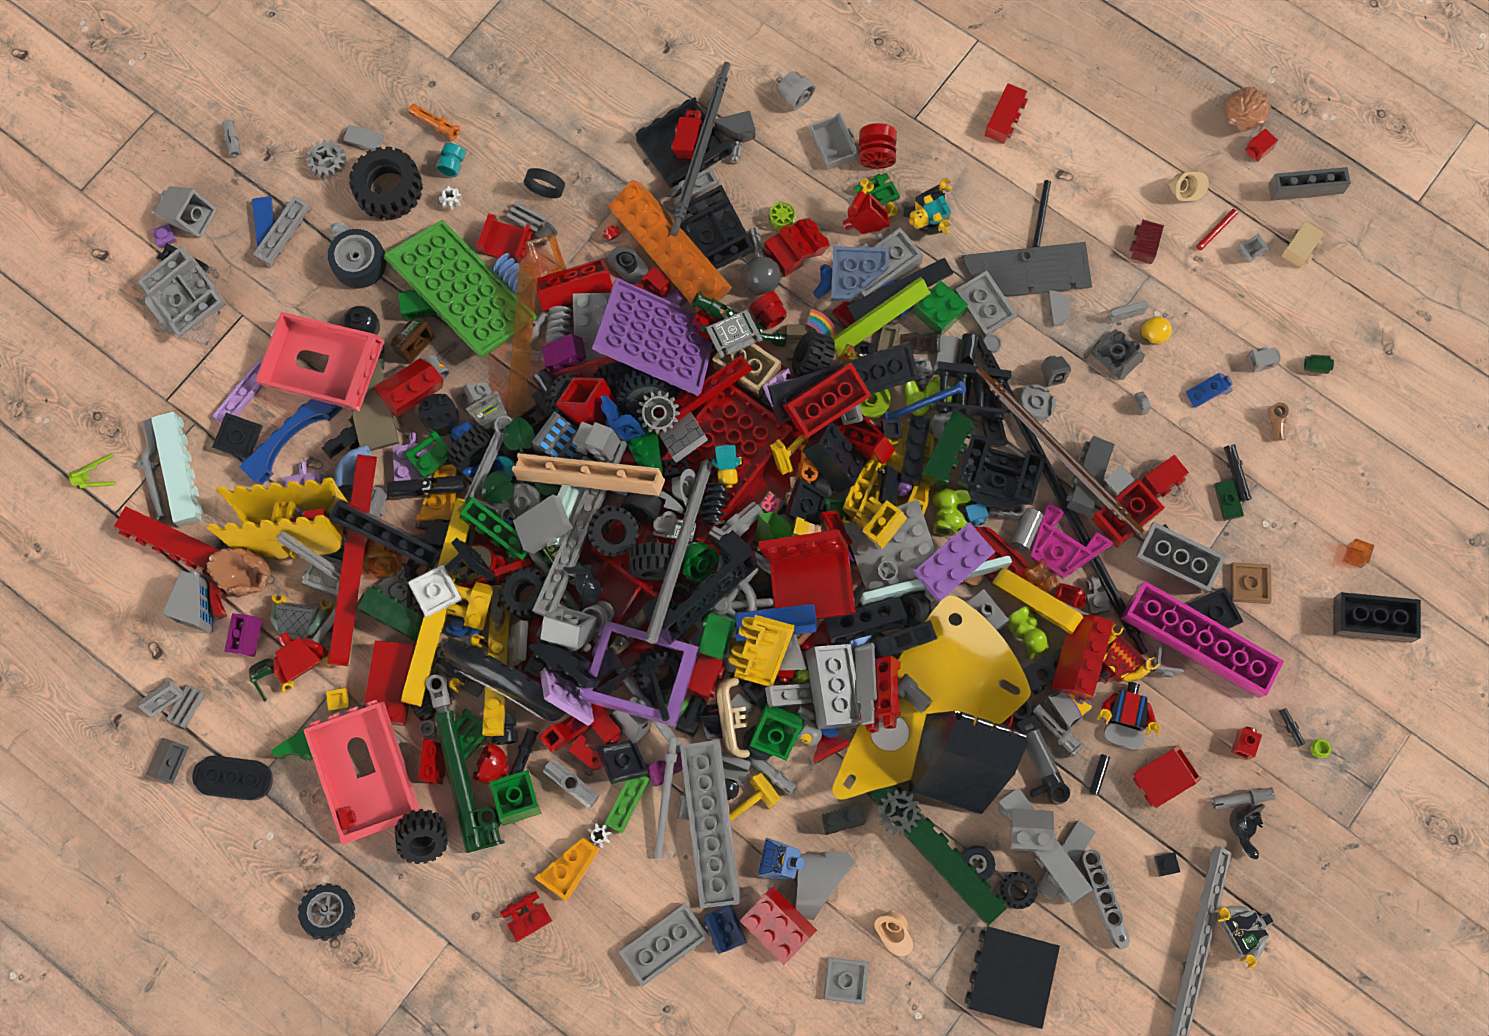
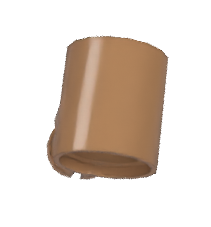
M1278 402L1272 405L1267 413L1271 419V424H1273V441L1286 440L1284 423H1286L1289 408L1285 403ZM1275 407L1282 410V416H1277L1274 413Z

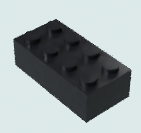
M1341 592L1334 597L1333 635L1413 643L1421 638V600Z

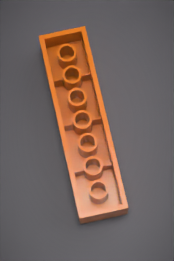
M631 180L610 203L609 209L690 303H692L698 291H701L702 295L710 299L714 298L720 301L732 289L730 284L681 228H679L677 236L670 235L674 222L673 218L641 182ZM697 306L694 307L697 311L702 310Z

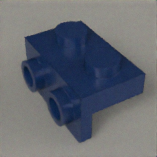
M727 905L703 915L705 927L710 932L712 945L718 954L747 943L732 905Z

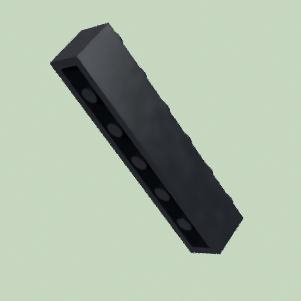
M336 496L332 497L325 510V515L328 519L433 569L442 553L437 546Z

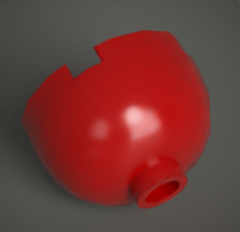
M488 742V746L484 747L476 763L478 765V772H473L472 779L480 783L490 784L489 782L497 780L501 776L505 777L509 766L506 765L507 757L505 752L500 747Z

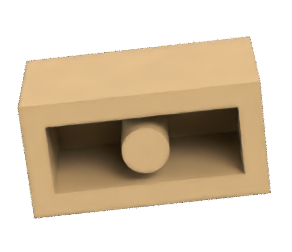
M1305 222L1281 257L1299 268L1303 263L1308 264L1314 256L1311 252L1313 249L1318 250L1323 243L1321 238L1325 233Z

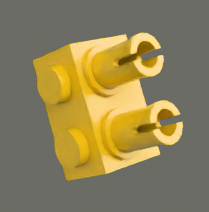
M870 497L868 500L871 503L866 501L865 507L875 513L874 517L870 520L861 512H858L856 515L859 519L854 516L853 523L863 529L862 532L870 541L883 549L907 518L899 508L886 500L884 504H881L874 497Z
M476 582L474 588L469 589L454 584L461 599L468 600L469 605L453 604L448 607L447 614L464 618L465 626L483 630L495 586Z

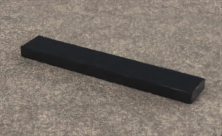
M944 257L848 305L847 310L853 321L856 322L919 277L924 279L927 287H930L940 280L942 281L952 276L953 271Z

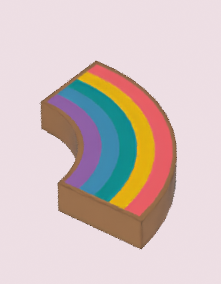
M810 308L806 327L831 338L836 336L838 331L831 319L824 313Z

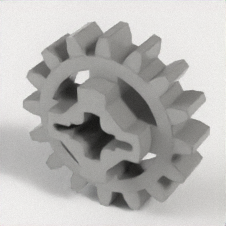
M323 139L322 144L317 141L316 147L310 146L312 151H307L308 158H306L308 168L314 175L318 174L320 178L326 175L328 179L330 174L336 176V171L342 172L341 166H346L344 160H347L338 142L334 144L333 140H330L327 143Z

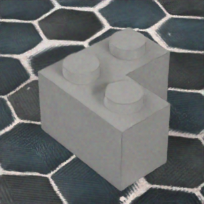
M582 422L572 443L578 452L585 455L587 453L593 454L594 458L604 462V460L612 461L620 439L612 428L596 422L593 426Z

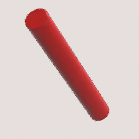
M1232 209L1196 245L1197 249L1202 251L1238 212Z

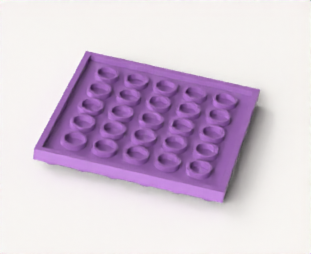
M616 277L592 349L699 396L702 391L713 342L704 339L697 333L698 328L696 324L695 326L692 324V318L696 313Z

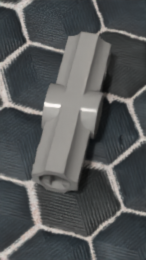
M753 501L739 514L736 513L724 523L720 530L725 533L733 530L737 535L741 536L749 529V526L758 520L759 514H763V511ZM710 537L709 540L712 545L720 551L718 541Z
M554 758L548 762L542 771L588 809L600 797L597 792ZM569 779L576 780L574 788H567L566 783Z

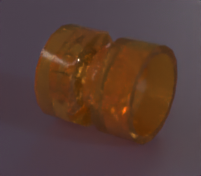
M1044 559L1034 562L1022 572L1028 582H1033L1034 586L1044 592H1048L1059 583L1053 572H1048L1050 568Z

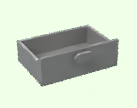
M841 113L810 125V133L827 170L857 160L858 151L852 140L854 134L851 128L847 129Z
M555 495L549 496L513 520L523 550L532 554L545 546L550 547L558 542L557 539L573 529L561 499Z

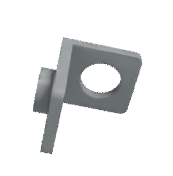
M487 382L466 384L457 395V398L463 410L467 411V407L471 406L475 401L488 396L492 391ZM464 394L468 396L467 404L464 402Z
M1158 647L1155 650L1153 666L1159 663L1160 666L1154 669L1153 672L1162 673L1163 677L1180 676L1184 673V669L1161 666L1162 647Z

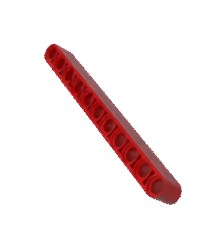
M357 454L351 504L370 513L377 457ZM347 528L328 662V665L346 667L349 665L356 615L355 606L358 600L366 542L365 536Z

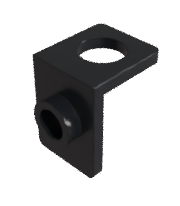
M718 704L706 705L700 716L706 738H723ZM712 709H718L715 712H709Z

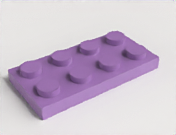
M969 522L915 569L913 573L936 600L940 602L994 554L995 551Z

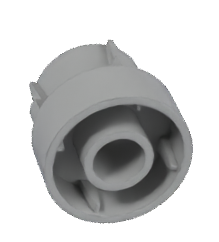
M792 71L782 79L778 86V92L787 103L797 110L810 100L816 86L804 75L801 76L797 71Z

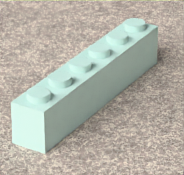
M174 411L151 417L173 523L178 527H183L201 522L203 511L197 501L199 492L197 487L194 486L195 474L189 464L192 459L189 451L186 449L188 440L182 431V428H184L183 419Z

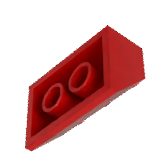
M419 358L375 386L373 390L397 418L419 404L422 399L442 389L444 379L432 364Z

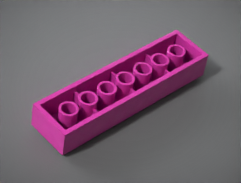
M1146 581L1137 586L1120 618L1257 698L1268 695L1284 663L1282 659Z

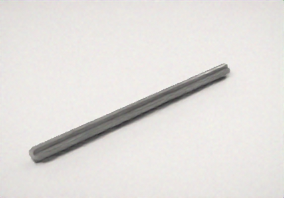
M707 459L701 463L645 640L650 644L656 643L709 479L713 464Z

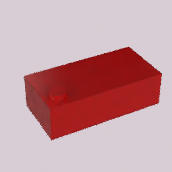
M847 363L782 406L802 438H808L871 397V394L853 364Z
M375 640L363 708H366L365 703L377 700L378 703L384 702L392 725L406 726L409 704L401 702L416 646Z

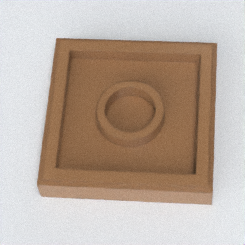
M1232 562L1230 564L1232 601L1270 604L1272 602L1271 565Z

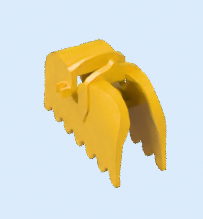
M324 478L323 484L311 479L306 480L305 485H300L295 481H288L287 487L275 482L270 483L269 488H265L260 484H253L251 489L237 485L234 487V491L225 487H217L215 491L236 511L242 526L228 522L225 524V528L216 524H207L206 528L232 549H250L251 552L260 553L261 557L286 559L289 555L292 558H296L295 552L278 542L276 537L281 531H285L318 555L331 554L338 551L341 547L343 525L328 519L326 515L315 516L314 521H310L305 517H297L298 511L295 508H299L302 512L323 508L325 511L333 496L346 502L348 501L337 487L333 478ZM297 517L296 522H291L289 519Z

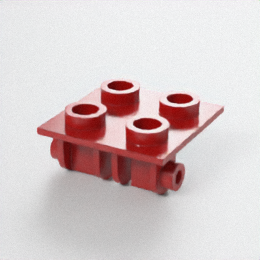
M423 739L419 780H423L427 784L436 783L443 785L445 761L441 744Z

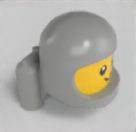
M800 706L794 712L795 715L802 717V729L796 741L800 740L807 744V746H814L820 741L822 731L818 730L817 725L811 722L815 719L814 713Z

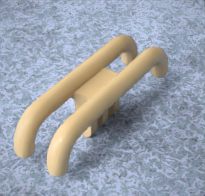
M725 679L718 685L716 694L724 748L729 755L747 758L750 752L738 748L735 728L749 726L748 722L741 723L740 719L748 718L747 714H739V711H746V706L732 708L729 694L730 688L739 684V679Z

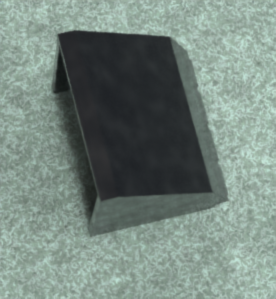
M959 711L926 714L908 792L976 814H982L1015 775L1028 744L1026 742L1027 734L1015 729L1010 734L1011 728L997 723L993 724V722L977 717L974 725L975 716L964 712L959 713Z

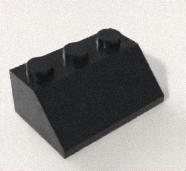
M537 404L518 416L530 424L534 430L535 437L549 419L548 415ZM503 442L500 451L505 457L517 463V455L520 453V450H510ZM533 447L530 449L523 448L524 454L535 452Z

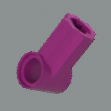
M681 752L677 754V761L674 762L673 775L683 770ZM664 760L657 761L647 767L648 775L655 787L664 783L666 761Z

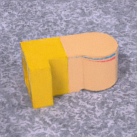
M799 517L791 525L793 536L825 531L823 526L814 525Z

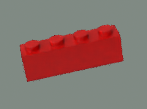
M604 258L533 279L543 312H549V309L554 306L573 305V294L610 293L613 286Z
M1081 614L1083 619L1072 634L1066 632L1051 688L1090 700L1095 693L1114 621L1096 615Z

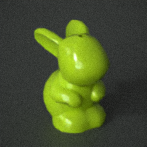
M934 377L927 384L923 392L919 391L915 381L905 383L906 406L939 393L940 378ZM951 396L947 397V402L952 403ZM934 403L911 413L922 417Z
M944 488L933 495L932 502L939 509L936 513L937 521H935L932 528L935 534L953 536L968 524L963 514L956 508L972 505V499L966 489L954 491Z
M1028 606L1019 609L1007 617L1009 619L1007 622L1011 634L1024 641L1027 659L1031 660L1035 653H1041L1045 649H1049L1046 634L1042 630L1037 629L1038 620L1030 612Z

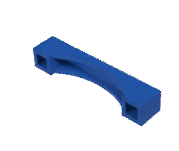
M310 399L306 404H302L292 417L287 418L280 429L272 432L270 438L265 443L260 444L251 456L246 457L239 467L256 484L263 485L274 474L272 467L279 452L296 433L320 420L327 419L330 421L343 408Z

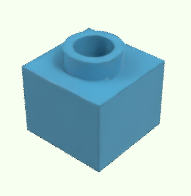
M979 503L967 506L963 511L966 521L970 522L974 527L985 524L989 516L985 505Z

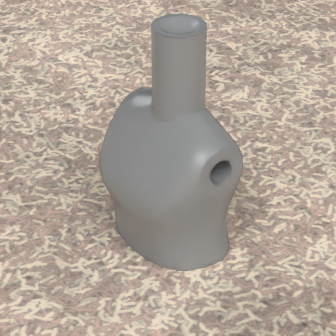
M542 312L535 321L527 324L525 330L519 335L526 344L530 345L539 339L540 326L548 318V315Z

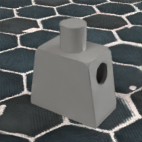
M636 696L628 700L633 703L647 706L644 701L639 700ZM617 710L610 715L611 719L633 743H636L649 733L652 720Z

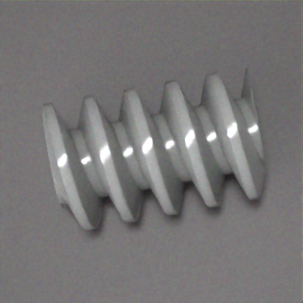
M554 306L549 309V322L547 323L548 329L546 330L547 336L545 338L547 344L567 336L564 334L570 333V330L565 327L571 326V323L566 321L572 318L571 315L567 314L572 312L571 309L563 306Z

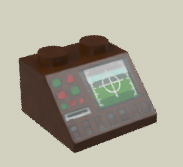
M415 317L412 321L407 322L404 330L392 339L390 345L394 352L411 364L435 336L426 321Z

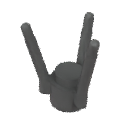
M473 497L504 522L510 517L511 509L509 508V503H495L492 506Z

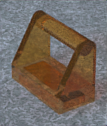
M554 233L526 242L538 278L566 269ZM549 240L557 268L544 272L534 244Z

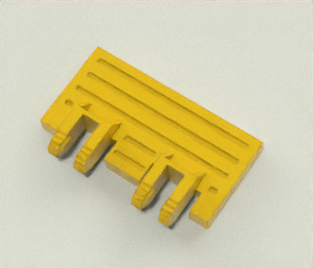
M755 615L754 618L744 617L742 619L743 626L739 628L738 632L739 635L747 638L744 646H733L731 650L733 654L728 659L729 663L737 666L734 677L766 686H773L794 632V625Z

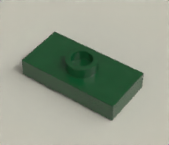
M1229 480L1215 483L1214 488L1223 520L1242 518L1244 513L1235 481Z

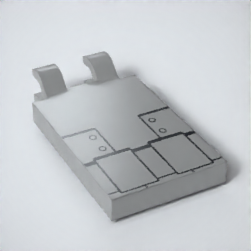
M691 412L678 420V422L672 424V429L668 427L666 428L667 432L662 431L659 433L675 462H678L708 441Z

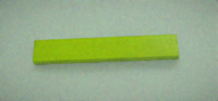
M919 277L834 336L836 355L838 357L849 350V346L854 347L929 295L930 291L924 279Z

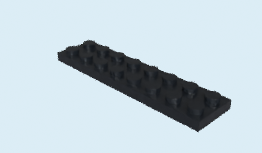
M910 342L767 386L777 423L780 424L791 420L782 406L784 403L847 363L853 364L870 394L920 379Z

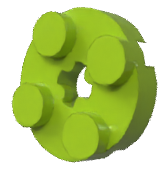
M888 389L871 394L872 398L877 399L875 404L868 403V399L861 402V413L868 419L882 417L889 410L891 396Z

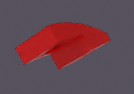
M211 577V607L214 616L223 619L227 617L221 599L228 595L224 589L218 587L215 581H212Z

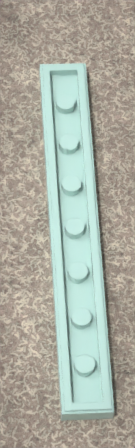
M1004 556L985 561L966 579L1000 571L1002 568L1007 569L1012 563L1010 556ZM919 579L864 592L860 602L864 606L870 602L876 603L888 597L895 598L926 590L927 588Z

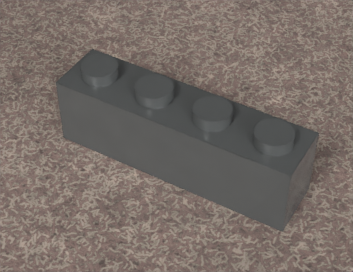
M1348 167L1277 173L1270 180L1269 189L1271 200L1344 194L1351 182Z
M1093 436L1089 442H1085L1082 452H1085L1084 456L1080 457L1078 462L1102 485L1115 444ZM1074 475L1071 482L1074 486L1067 494L1066 500L1068 504L1066 508L1089 516L1094 509L1097 496Z

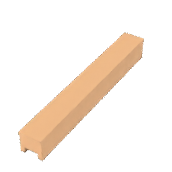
M520 453L517 455L518 461L516 466L512 467L517 480L660 496L665 481L659 468Z

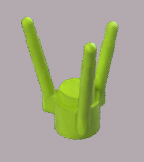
M111 453L83 468L69 472L71 484L74 487L79 485L81 489L85 487L115 485V482L87 483V480H89L88 471L112 458L114 454Z

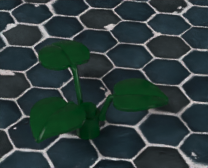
M515 417L503 433L504 444L510 450L519 449L521 454H524L523 448L530 449L533 447L532 441L535 438L533 428L523 418ZM503 471L491 473L485 479L482 487L483 501L497 504L508 502L515 492L514 485L510 481L515 480L517 477L512 476L507 479ZM535 483L537 491L546 496H557L562 485Z

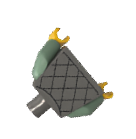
M274 594L272 600L275 604L272 606L270 620L275 630L278 631L279 636L288 632L292 640L298 637L302 639L309 638L321 627L327 612L333 609V604L330 602L329 606L324 607L326 601L323 599L320 601L321 609H319L318 606L287 603V598L284 594L281 595L280 600Z

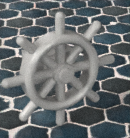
M718 555L717 573L725 564L721 555ZM756 568L709 611L735 618V614L739 612L755 611L757 607L772 606L773 600L771 598L756 599L754 590L748 583L757 573L758 569ZM688 579L695 586V589H700L706 583V580L696 582ZM743 590L747 600L737 601L735 599L736 596ZM702 617L694 623L698 630L689 640L691 645L695 646L700 636L704 633L705 627H703L704 620ZM735 621V625H734V629H733V632H732L731 639L736 638V634H735L736 631H737L736 621ZM730 645L728 647L726 657H729L730 655Z

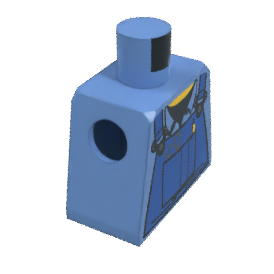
M766 838L757 876L770 880L794 879L797 870H802L805 864L804 859L800 858V850L782 842Z

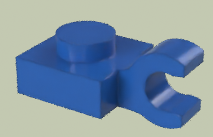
M455 615L446 629L448 633L456 637L473 636L474 634L482 636L479 630L465 626L464 618Z

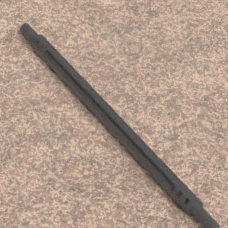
M729 62L723 63L721 73L718 75L673 216L674 222L670 231L672 236H677L680 225L686 215L728 80Z

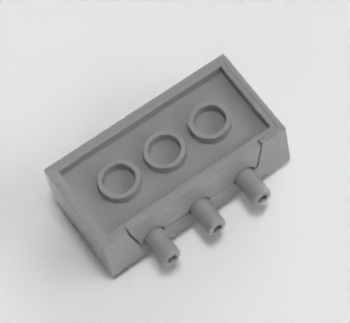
M901 228L886 238L881 233L876 235L875 238L879 243L872 248H889V268L856 296L859 300L880 290L892 280L898 281L922 263V252ZM865 243V244H863L861 247H869V246H868L867 243Z
M851 644L817 646L806 652V659L818 730L854 727L860 724L861 704L857 703L855 662H853Z

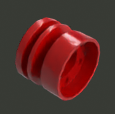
M883 123L863 126L859 130L860 147L858 162L862 166L871 169H884L893 166L896 163L897 151L895 147L897 143L896 129L891 125Z

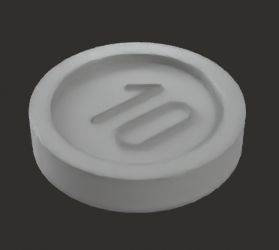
M990 334L984 338L988 350H991L992 353L997 352L1001 348L1002 342L997 335Z

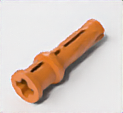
M414 103L409 107V114L433 126L436 132L447 135L450 140H455L459 135L460 126L449 123L446 118H439Z

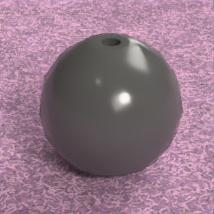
M768 257L751 259L743 271V281L746 287L759 295L774 291L781 279V271L778 264Z

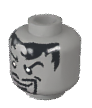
M925 357L915 359L920 379L914 381L918 386L928 384V380L933 378L930 361L925 360Z

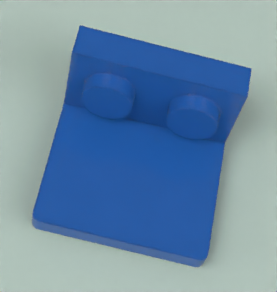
M606 395L601 396L603 402L601 403V408L607 416L606 426L612 428L620 439L626 442L646 434L644 427L630 414L621 416L619 407Z

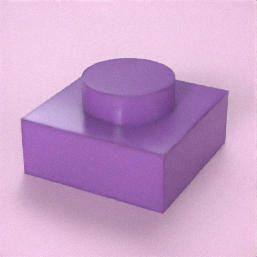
M170 224L152 230L159 248L164 247L166 243L173 244L177 242Z

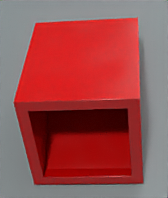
M573 377L556 402V406L578 427H580L582 422L592 426L595 422L606 426L607 416L601 408V403H603L601 396L606 395L616 405L617 401L604 378Z
M1179 745L1133 773L1135 784L1139 789L1142 788L1144 790L1146 801L1150 806L1154 805L1155 808L1176 797L1201 780V777Z

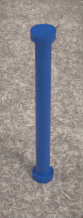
M960 381L955 386L891 413L886 412L883 414V420L896 419L956 393L966 392L965 384Z

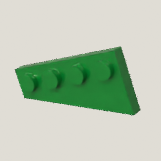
M647 425L644 427L646 434L626 441L627 447L637 466L659 468L662 473L658 434L653 429L649 432V426Z

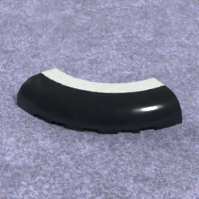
M448 638L444 647L445 660L450 667L463 676L487 686L522 706L535 716L547 721H556L566 714L565 711L544 699L540 683L479 649H473L457 639Z

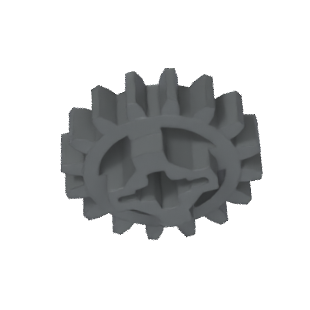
M895 790L894 796L887 793L888 799L882 798L883 806L878 805L877 809L882 811L877 814V817L883 819L879 824L887 825L885 831L892 829V835L899 831L902 836L904 830L911 833L910 827H917L914 821L921 819L917 815V813L921 812V809L915 807L919 802L912 801V794L906 797V791L899 795L898 791ZM897 800H904L907 803L905 805L900 804ZM890 804L892 808L891 813L885 815L886 807ZM896 808L905 810L902 814L903 817L900 818L899 815L893 816ZM912 810L913 817L909 822L907 819V813H909ZM891 822H899L901 826H894Z

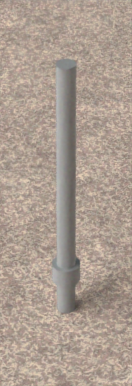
M669 737L668 752L665 753L664 761H666L654 851V858L662 859L674 762L677 761V754H675L677 746L676 737Z

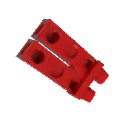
M892 656L875 659L877 700L873 701L875 708L874 723L865 725L866 730L870 733L879 732L880 722H883V727L886 729L896 728L897 719L901 718L898 700V670L901 669V662Z

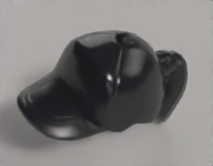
M563 567L566 574L574 576L575 586L580 594L579 602L582 605L580 612L587 608V606L599 602L603 588L599 580L593 577L589 567Z

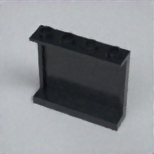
M696 97L684 101L681 106L671 109L665 116L655 119L652 124L639 129L635 134L636 143L670 188L685 180L691 159L677 158L671 149L672 140L675 139L676 135L675 126L679 122V117H685L687 110H700L702 123L705 118V114L697 105ZM714 126L699 173L724 159L732 151L731 143L728 139L724 141Z
M986 926L984 930L981 929L978 942H981L980 951L976 950L974 962L977 964L975 971H971L969 983H972L971 991H967L964 1002L967 1004V1009L1043 1029L1060 946Z

